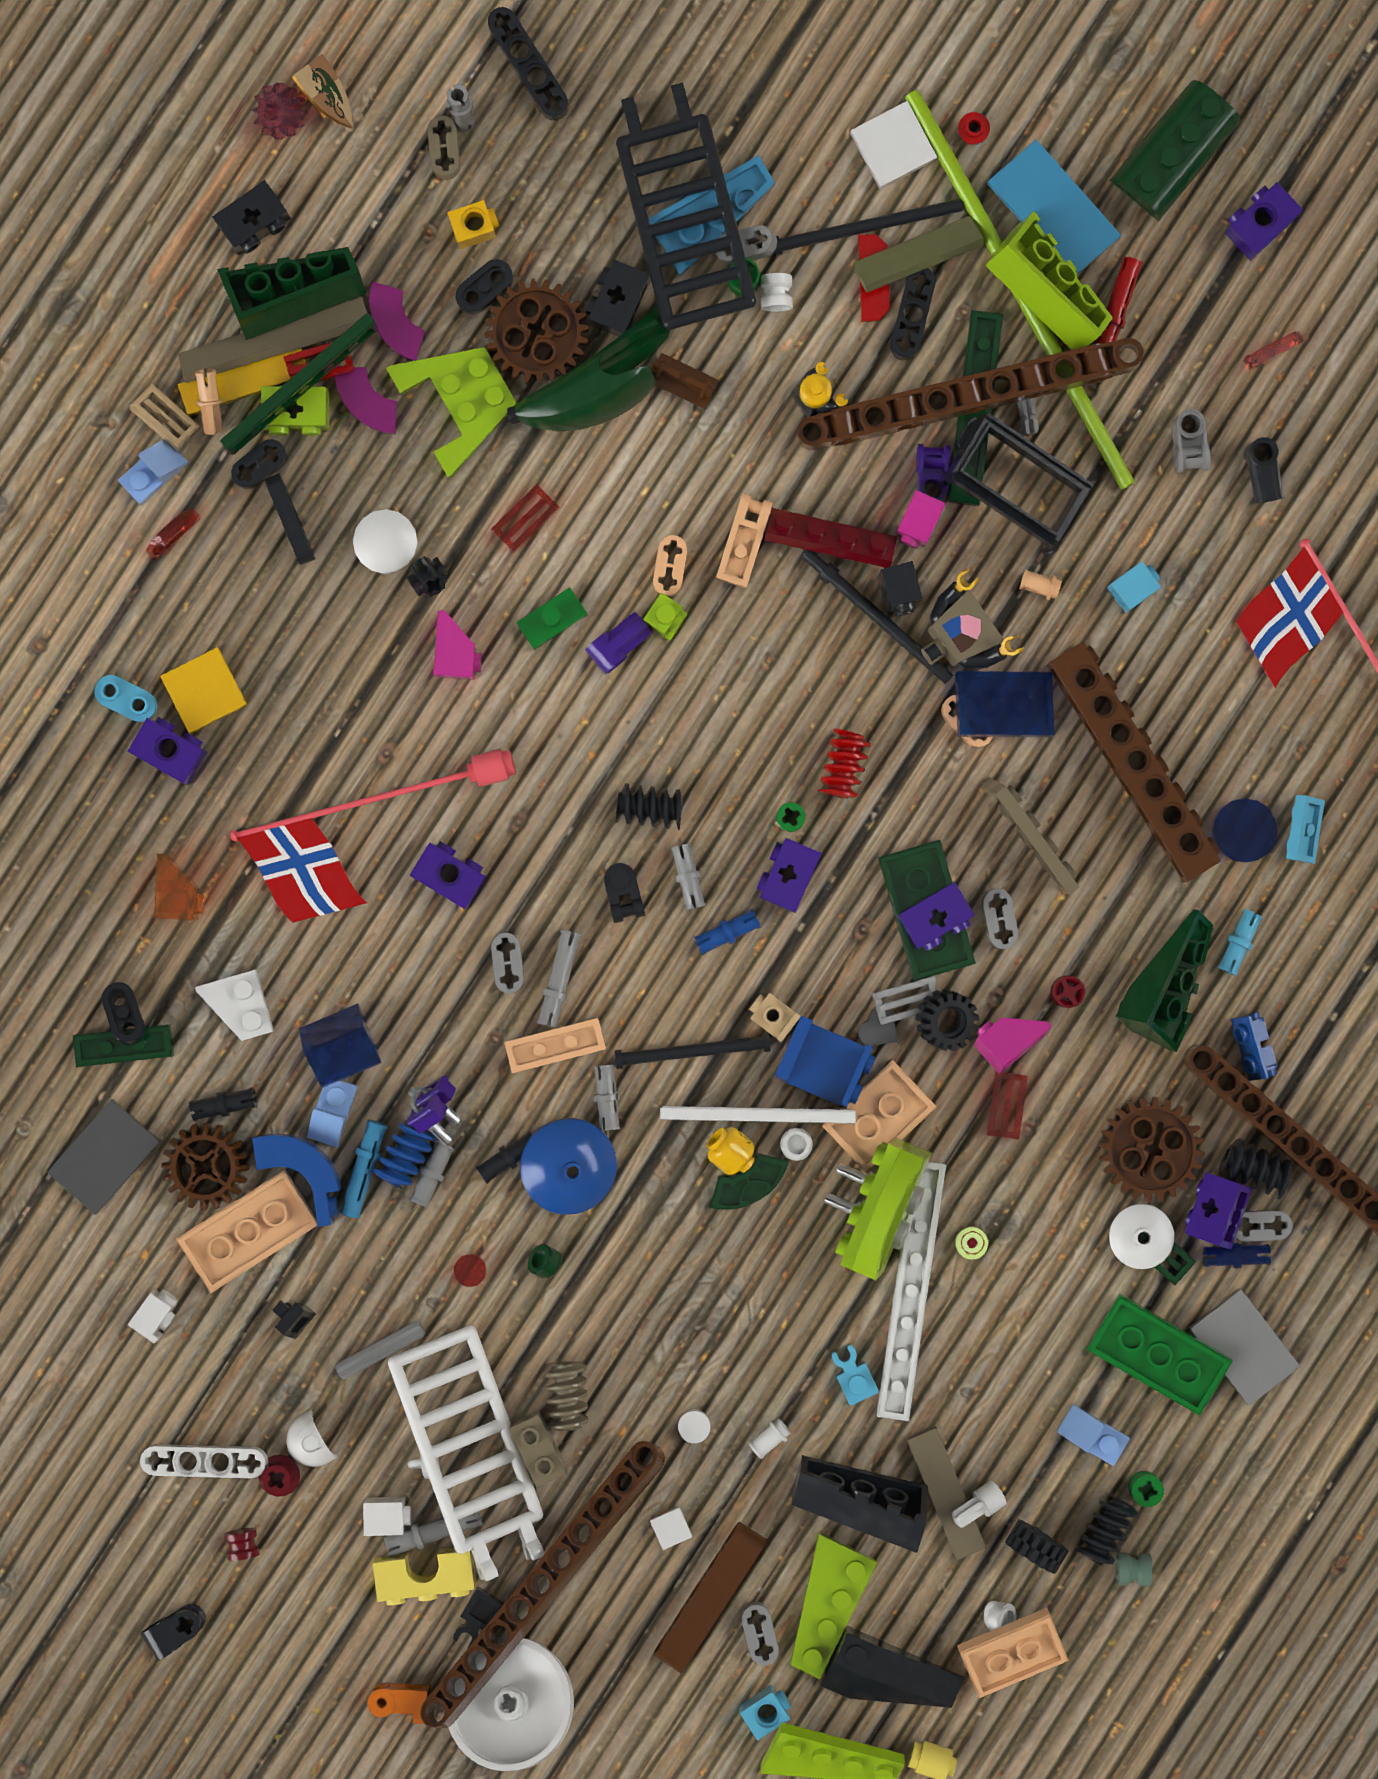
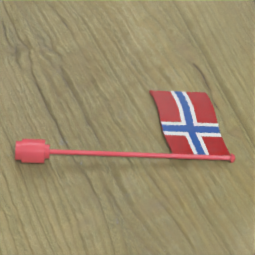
M1307 538L1300 542L1302 550L1286 570L1251 600L1236 621L1274 688H1276L1289 668L1324 638L1342 614L1345 616L1378 673V660L1310 546L1309 543L1312 541Z
M500 748L471 756L472 763L467 764L468 771L236 832L234 829L230 833V838L235 842L239 840L257 864L275 902L291 922L294 923L359 906L367 902L350 882L332 844L313 818L470 777L471 783L477 782L479 787L509 780V776L516 775L514 760L510 749L502 751Z

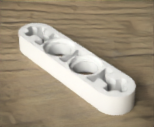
M156 1444L144 1450L141 1454L140 1465L144 1472L153 1476L256 1478L266 1470L268 1457L262 1449L257 1447ZM156 1451L158 1452V1457L169 1458L171 1457L170 1451H174L172 1459L174 1470L169 1469L171 1462H163L157 1468H154V1463L148 1462V1457L154 1455ZM183 1452H191L195 1455L197 1463L194 1469L187 1470L181 1466L180 1456ZM215 1453H224L228 1457L229 1465L226 1470L220 1471L213 1467L212 1457ZM235 1453H239L237 1460H247L251 1454H254L255 1460L260 1461L261 1465L255 1467L254 1471H250V1465L240 1464L237 1466L238 1471H234L236 1464Z

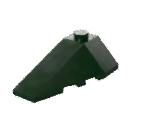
M1192 910L1131 984L1116 1014V1017L1129 1030L1173 1052L1178 1051L1190 1024L1192 1013L1187 1012L1191 993L1197 994L1199 984L1195 983V976L1198 966L1205 962L1213 924L1199 910Z

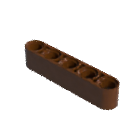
M740 1521L735 1525L662 1637L653 1656L679 1673L683 1672L762 1551L767 1541L766 1538Z

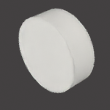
M791 1128L782 1135L780 1147L787 1158L799 1161L805 1159L811 1153L813 1142L809 1133L804 1129Z
M697 1409L686 1411L678 1422L679 1434L689 1443L702 1442L710 1432L708 1416Z

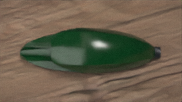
M657 304L639 322L581 365L529 395L517 405L507 408V416L510 423L513 425L521 422L533 428L557 432L582 430L610 421L642 402L650 393L656 381L648 366L635 367L656 351L670 334V330H666L662 325Z

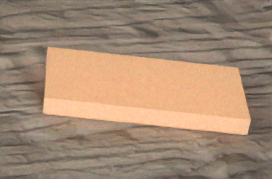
M285 1169L176 1238L211 1294L318 1224L316 1214L288 1170Z

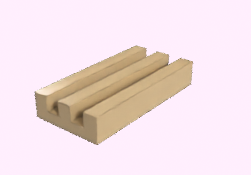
M153 384L130 405V410L177 451L182 448L185 442L187 443L191 439L193 434L200 430V425ZM150 396L154 397L188 429L186 431L183 430L148 398ZM143 404L147 409H149L164 424H166L172 431H174L179 436V438L174 436L168 429H166L159 421H157L140 405Z

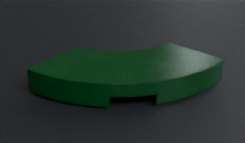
M757 1152L754 1163L746 1172L733 1176H718L710 1208L722 1210L739 1209L761 1200L778 1185L787 1169L789 1161Z

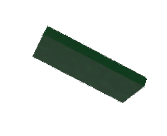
M941 840L878 857L913 981L976 964L966 928L955 935L952 930L940 936L943 940L942 943L926 951L924 946L916 949L897 917L898 914L953 883ZM933 910L931 912L933 917L929 922L931 925L938 924L941 927L943 925L942 919L946 916L944 912L937 913Z

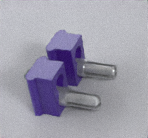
M447 1076L440 1077L426 1087L419 1086L417 1089L411 1087L408 1091L413 1108L407 1120L408 1125L413 1126L420 1134L426 1130L430 1131L444 1145L451 1142L452 1136L438 1122L445 1118L454 1126L460 1121V1117L447 1105L452 1100L456 1090L448 1081Z

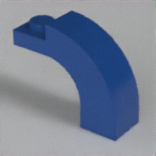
M277 1133L253 1137L257 1170L287 1167L301 1173L312 1188L318 1227L333 1224L334 1217L338 1216V1204L336 1197L331 1198L330 1192L341 1190L342 1184L338 1171L324 1151L312 1142L290 1134Z

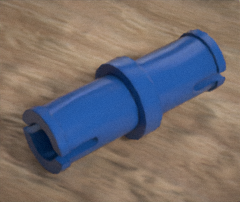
M751 909L727 922L725 919L720 921L719 926L694 936V940L697 946H699L701 954L704 955L727 942L729 945L735 943L736 938L761 928L758 919L755 918L754 911Z

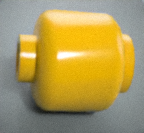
M735 1127L719 1128L711 1135L706 1144L709 1161L727 1175H733L739 1171L744 1173L754 1163V1157H752L755 1149L754 1143Z

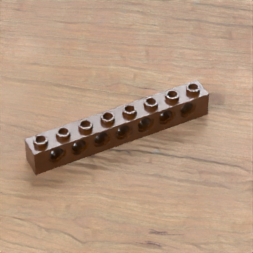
M1081 642L1046 666L1183 883L1189 882L1221 862L1218 857L1221 851L1211 836L1206 838L1200 828L1203 826V822L1194 809L1189 811L1183 801L1186 795L1177 782L1172 784L1166 772L1169 771V768L1159 754L1155 756L1148 745L1152 744L1146 731L1142 727L1138 729L1131 718L1134 717V713L1125 700L1120 702L1114 692L1117 686L1108 673L1103 675L1097 665L1100 659L1095 650L1090 645L1086 647ZM1079 671H1087L1091 675L1092 684L1090 687L1084 688L1077 683L1076 675ZM1096 698H1103L1109 703V711L1106 715H1100L1094 710L1093 704ZM1114 725H1120L1126 730L1127 736L1124 742H1116L1112 738L1111 729ZM1132 752H1137L1143 757L1144 764L1140 770L1131 768L1128 763V757ZM1150 779L1156 780L1161 786V792L1157 797H1151L1146 792L1145 786ZM1166 807H1173L1178 813V819L1173 825L1166 823L1163 819V811ZM1184 834L1191 835L1195 840V847L1191 852H1186L1181 848L1180 839Z

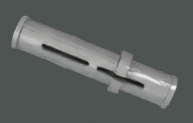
M455 84L453 85V91L451 88L447 91L448 110L451 109L450 113L453 115L456 128L461 131H468V125L472 128L475 123L472 114L473 101L471 97L468 98L469 94L464 86Z
M561 929V936L547 989L543 988L542 995H545L539 1020H537L538 1024L553 1028L558 1026L557 1023L563 1000L567 1001L568 994H565L581 934Z
M478 1512L458 1520L462 1532L483 1525L480 1513ZM440 1518L420 1526L417 1523L413 1524L411 1529L406 1530L403 1535L384 1537L386 1549H389L388 1554L391 1558L394 1555L414 1548H418V1550L424 1549L426 1544L446 1538L450 1534L444 1518Z

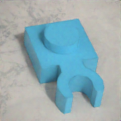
M848 1344L847 1348L850 1352L848 1359H839L835 1351L831 1352L833 1362L844 1370L837 1374L836 1377L849 1405L852 1406L879 1393V1390L866 1363L862 1362L856 1365V1351L851 1344Z

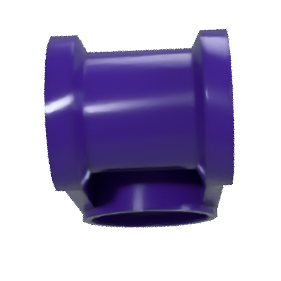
M919 443L917 445V491L926 494L924 486L930 483L936 484L941 494L933 498L943 502L948 490V485L944 486L940 482L950 467V445H945L944 448L924 447L923 444Z

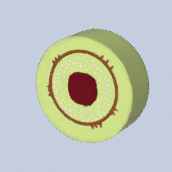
M968 1226L961 1229L956 1235L955 1247L964 1258L978 1259L987 1251L988 1239L981 1229Z

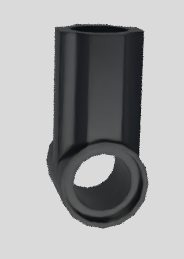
M1268 437L1256 439L1244 451V458L1249 466L1255 504L1284 499L1277 460L1279 449L1277 444ZM1257 445H1262L1267 449V461L1261 462L1255 457L1254 449Z

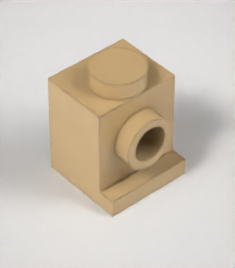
M768 993L766 997L760 994L749 1008L753 1012L750 1019L780 1042L783 1041L801 1017L771 993ZM771 1009H775L779 1013L778 1020L774 1022L769 1021L766 1016L767 1012Z

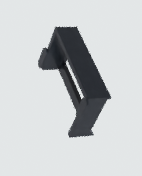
M990 413L980 418H971L957 440V446L960 450L940 483L944 486L955 483L1041 541L1043 544L1040 551L1043 554H1052L1054 550L1058 549L1059 541L1094 484ZM986 432L1074 491L1052 529L964 471Z

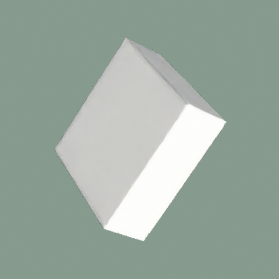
M680 1506L650 1518L651 1525L663 1550L693 1537Z

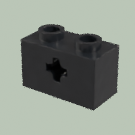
M265 180L212 216L238 255L243 252L248 254L261 245L260 240L270 233L271 235H276L283 231L288 225L286 222L291 219L287 210ZM252 215L259 221L255 226L248 219Z
M615 259L610 268L605 266L598 282L599 285H602L598 297H591L586 310V314L590 315L589 324L617 337L630 329L650 282V275ZM617 292H620L623 301L618 300L616 305L612 304L610 296H616Z
M913 561L881 569L877 579L887 614L895 612L896 617H901L914 613V610L917 609L916 606L920 604L923 598Z

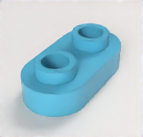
M107 675L99 679L95 685V697L100 704L131 720L145 722L146 718L152 719L157 712V701L151 693L115 675ZM110 685H113L116 689L112 697H108L105 693L106 688ZM137 700L144 701L145 706L141 711H136L134 708V703Z

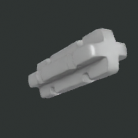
M1035 398L1017 402L1019 418H1022V421H1020L1021 434L1034 435L1038 433V420L1035 419L1037 414Z

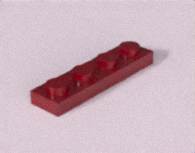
M776 508L771 509L765 535V541L884 568L891 567L897 540L895 535Z

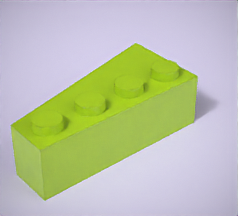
M1033 211L1011 230L985 266L1071 350L1086 347L1101 336L1113 317L1088 284H1081L1077 277V268L1071 260L1065 262L1055 248L1058 242L1051 233L1046 235L1037 224L1041 219Z

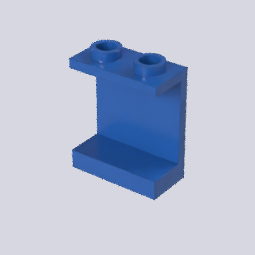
M801 1016L777 1069L775 1078L847 1109L849 1102L856 1104L863 1086L858 1085L862 1072L867 1075L869 1074L876 1057L870 1055L873 1049L872 1046L866 1045L865 1047L819 1027L813 1024V1020Z

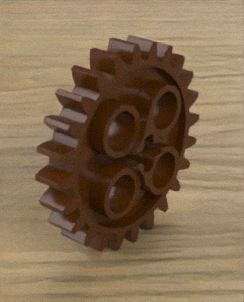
M532 279L530 288H526L522 281H519L518 292L515 293L513 289L507 287L509 296L507 299L499 295L497 296V301L501 305L500 308L492 306L489 308L495 319H485V323L493 328V330L485 332L484 335L486 339L494 341L487 345V349L491 352L498 351L492 358L493 362L499 363L504 361L501 368L503 373L512 368L513 380L518 379L523 374L526 384L530 383L532 376L537 377L539 385H542L544 376H548L551 382L555 381L556 372H559L562 376L567 374L566 365L572 368L577 367L573 359L574 356L584 357V352L578 347L588 345V339L582 337L581 334L589 332V326L580 324L587 319L586 313H576L581 307V302L575 301L570 303L573 296L572 292L568 291L562 296L561 284L559 283L551 290L549 289L547 279H545L542 287H537L535 279ZM526 304H534L538 307V313L528 318L521 314V309ZM551 307L550 313L542 323L544 335L538 334L528 357L524 358L522 355L532 340L530 329L536 330L538 328L545 308ZM562 318L566 320L567 327L561 332L553 331L549 327L552 320ZM514 332H518L524 336V341L519 346H510L506 342L507 337ZM544 346L551 348L553 355L550 359L542 361L536 358L535 354L539 348Z
M1154 1096L1151 1099L1150 1105H1147L1143 1097H1139V1107H1135L1130 1101L1126 1102L1128 1109L1126 1113L1118 1108L1115 1110L1119 1117L1117 1121L1107 1118V1122L1112 1126L1111 1131L1101 1130V1133L1108 1137L1107 1142L1098 1143L1099 1147L1107 1149L1106 1154L1099 1156V1160L1109 1161V1165L1103 1169V1172H1114L1115 1175L1110 1180L1111 1184L1123 1182L1120 1192L1126 1193L1132 1188L1133 1199L1137 1200L1141 1192L1144 1193L1146 1202L1151 1201L1153 1193L1156 1194V1197L1161 1202L1164 1201V1192L1166 1191L1172 1197H1176V1186L1184 1190L1188 1189L1184 1182L1186 1177L1191 1180L1197 1179L1191 1172L1192 1168H1202V1165L1195 1161L1196 1157L1205 1155V1152L1196 1149V1145L1204 1142L1203 1138L1194 1137V1133L1200 1129V1126L1188 1125L1193 1116L1187 1114L1181 1117L1180 1115L1183 1110L1181 1105L1170 1110L1171 1100L1168 1099L1163 1102L1162 1106H1159L1158 1097ZM1139 1120H1146L1149 1124V1131L1144 1137H1137L1134 1133V1125ZM1162 1122V1129L1154 1142V1146L1159 1148L1158 1153H1151L1147 1164V1172L1142 1177L1140 1172L1149 1154L1144 1150L1146 1144L1152 1145L1157 1123ZM1175 1130L1180 1137L1179 1143L1173 1148H1168L1164 1142L1165 1136L1169 1131ZM1135 1150L1139 1157L1138 1163L1134 1167L1127 1168L1123 1163V1156L1126 1152ZM1165 1161L1169 1166L1167 1176L1160 1179L1156 1178L1154 1175L1155 1165L1158 1162Z

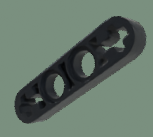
M506 7L494 9L488 17V27L491 35L542 115L553 121L562 119L568 111V99L565 92L516 15ZM501 17L503 20L510 19L508 27L513 36L509 39L502 27L495 28L497 26V18ZM518 42L526 44L529 48L528 54L521 59L515 58L511 54L512 46ZM539 69L545 73L546 79L541 85H532L528 81V75L532 70ZM551 85L554 86V88L549 89L552 98L555 101L562 100L559 103L560 110L555 111L553 108L547 109L549 104L544 92Z

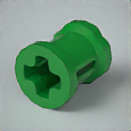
M789 802L783 804L776 816L779 828L788 832H795L800 829L805 822L806 815L804 809L797 803ZM789 809L791 813L798 812L797 825L792 826L790 822L783 823L782 818L786 815L784 810Z

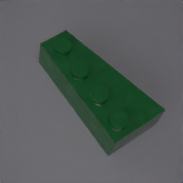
M349 247L309 253L306 255V258L291 260L289 257L279 258L277 263L258 266L257 262L244 264L245 268L230 271L229 267L217 269L246 340L366 293L360 272Z

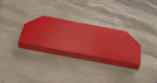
M876 234L858 235L859 260L888 249V245ZM860 282L861 322H879L890 310L889 284L866 293Z

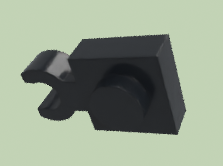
M477 1587L460 1615L467 1623L457 1627L453 1639L457 1641L462 1633H469L472 1637L468 1645L469 1648L478 1637L479 1629L483 1630L505 1602Z

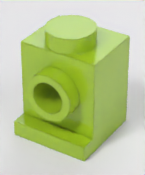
M661 592L643 621L648 627L671 641L688 616V613L683 611V606Z

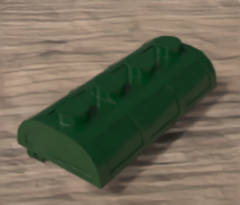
M1192 80L1109 181L1159 222L1239 125L1241 118L1237 111L1213 89L1200 81Z

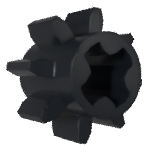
M424 556L411 564L412 574L406 578L418 596L425 593L432 597L445 589L444 579L450 575L438 557L431 560Z

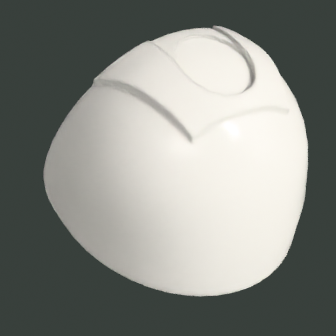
M310 1409L299 1415L292 1422L288 1429L286 1443L290 1455L297 1462L305 1466L318 1467L333 1461L338 1456L327 1448L313 1421V1412Z

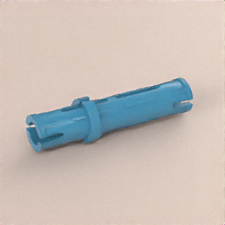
M367 1120L361 1145L355 1151V1154H357L355 1166L339 1213L352 1218H360L376 1161H379L381 1157L379 1150L388 1125L374 1120Z

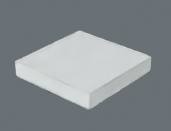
M908 101L850 131L879 189L937 160V156Z

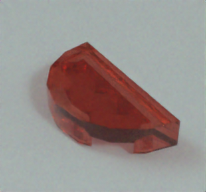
M1294 331L1246 356L1243 362L1248 371H1251L1288 352L1304 340L1299 331Z
M188 509L182 512L152 539L146 549L147 553L153 560H157L200 520L201 516L195 509Z

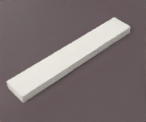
M662 1106L660 1108V1119L856 1124V1111Z

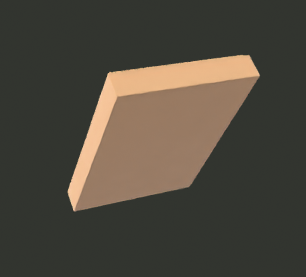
M891 1060L863 1086L856 1104L849 1102L847 1109L842 1107L839 1109L856 1111V1124L824 1123L822 1127L867 1173L876 1165L871 1162L878 1145H881L882 1142L889 1144L895 1138L902 1140L937 1106Z
M1047 1607L957 1645L979 1698L1069 1661Z

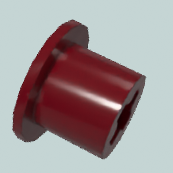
M283 1454L269 1457L266 1470L259 1475V1482L263 1490L276 1497L292 1493L300 1481V1469L297 1463L291 1457Z

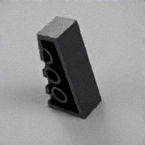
M802 1455L793 1487L791 1505L918 1553L927 1522L928 1485Z

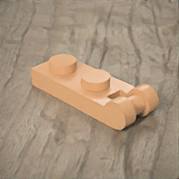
M742 493L716 579L747 589L773 502L764 500L762 503L751 499V495ZM747 511L759 515L757 523L745 519Z

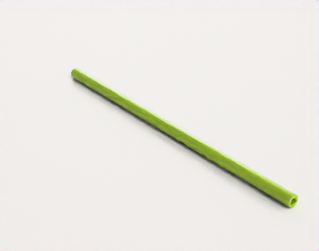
M918 89L905 96V100L908 101L968 214L972 217L984 237V243L992 256L1001 245L1002 240ZM1012 292L1046 355L1062 353L1063 351L1051 329ZM1061 364L1056 368V373L1061 378H1069L1073 375V369L1067 364ZM1080 386L1066 390L1120 489L1123 490L1134 484L1135 481L1083 387Z

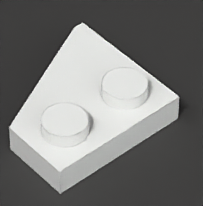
M257 970L195 987L196 992L241 1041L274 1032Z

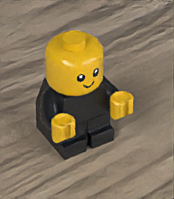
M819 362L815 368L807 371L801 380L800 387L792 392V397L806 418L830 412L833 409L844 407L848 403L847 398L844 400V393L838 394L835 400H833L831 396L832 385L825 377L828 368H824V362Z

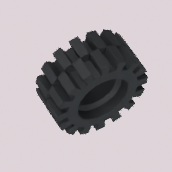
M942 989V992L938 990L932 992L934 997L927 995L924 998L927 1004L925 1006L919 1004L917 1008L922 1011V1015L916 1014L915 1020L920 1022L919 1025H916L917 1031L922 1033L920 1035L922 1039L945 1051L947 1049L956 1051L957 1046L961 1048L967 1046L964 1040L972 1041L974 1036L970 1032L971 1030L977 1031L979 1027L973 1024L974 1021H979V1015L974 1013L977 1010L976 1006L970 1003L971 1000L948 989ZM952 1008L957 1014L956 1023L950 1031L942 1032L938 1028V1018L945 1009Z
M1018 1519L1005 1541L1008 1546L1021 1556L1053 1574H1056L1069 1552L1068 1549L1055 1539H1052L1048 1534Z

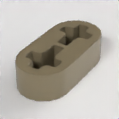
M440 115L433 118L428 125L430 163L433 173L438 178L449 180L454 178L460 170L458 133L453 120L447 116ZM442 124L446 126L447 130H451V132L446 133V144H441L439 135L434 134L435 131L439 130V125ZM443 151H447L449 161L454 162V164L449 165L448 171H443L442 167L437 165V163L442 162Z

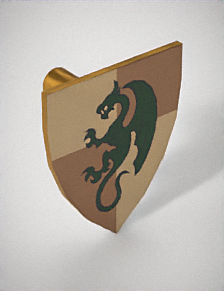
M321 54L292 76L301 90L291 97V102L295 107L299 108L310 100L322 119L329 117L336 123L351 129L353 128L352 113L347 95L335 71L324 55Z

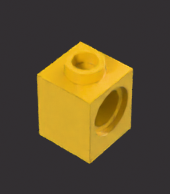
M484 200L447 212L460 250L496 238L494 228L499 227L494 208L487 209ZM477 217L482 219L484 223L479 230L472 231L466 227L467 222L471 218Z

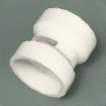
M769 273L761 276V288L766 294L761 298V310L781 312L793 309V298L788 295L789 289L792 287V275Z

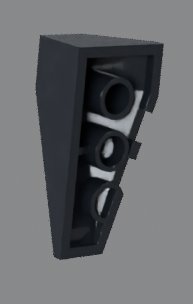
M846 1625L820 1682V1686L849 1699L952 1708L963 1683L964 1676Z

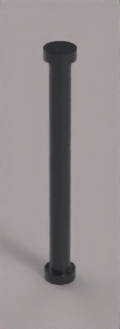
M767 1032L762 1033L760 1037L623 1053L621 1050H615L616 1068L623 1069V1065L764 1049V1052H771L769 1033Z

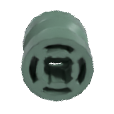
M1117 1553L1115 1561L1116 1584L1127 1586L1136 1580L1139 1586L1150 1587L1152 1582L1151 1554L1140 1553L1135 1559L1134 1556H1130L1128 1553Z

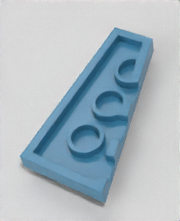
M759 155L724 175L736 223L775 186L774 180ZM710 189L688 195L650 217V225L718 206L715 190ZM722 219L660 235L656 238L665 253L718 239L726 232ZM700 257L673 264L678 276L681 277Z

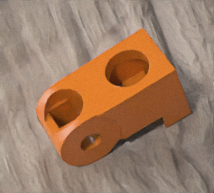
M381 1683L375 1686L367 1701L368 1709L377 1717H387L391 1713L413 1714V1724H424L420 1716V1710L424 1701L430 1695L431 1685Z

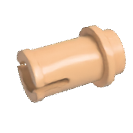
M1025 569L1019 589L1047 596L1046 600H1050V597L1057 599L1062 580L1056 579V575H1053V578Z

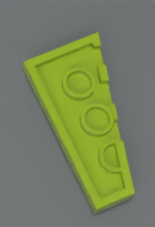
M818 1532L815 1553L812 1559L807 1590L804 1596L802 1613L790 1661L792 1666L818 1679L821 1678L877 1564L875 1559Z
M781 1722L761 1761L760 1774L819 1779H897L905 1765V1754Z

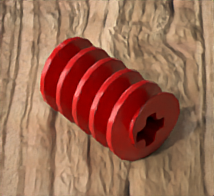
M834 728L833 732L841 738L831 739L830 744L838 750L827 753V757L834 761V763L824 765L823 769L830 773L831 776L821 777L820 782L828 788L818 789V792L844 799L858 797L859 794L851 789V786L861 785L862 783L854 774L865 771V768L857 762L858 760L868 759V756L860 750L861 748L871 747V743L865 740L863 735Z

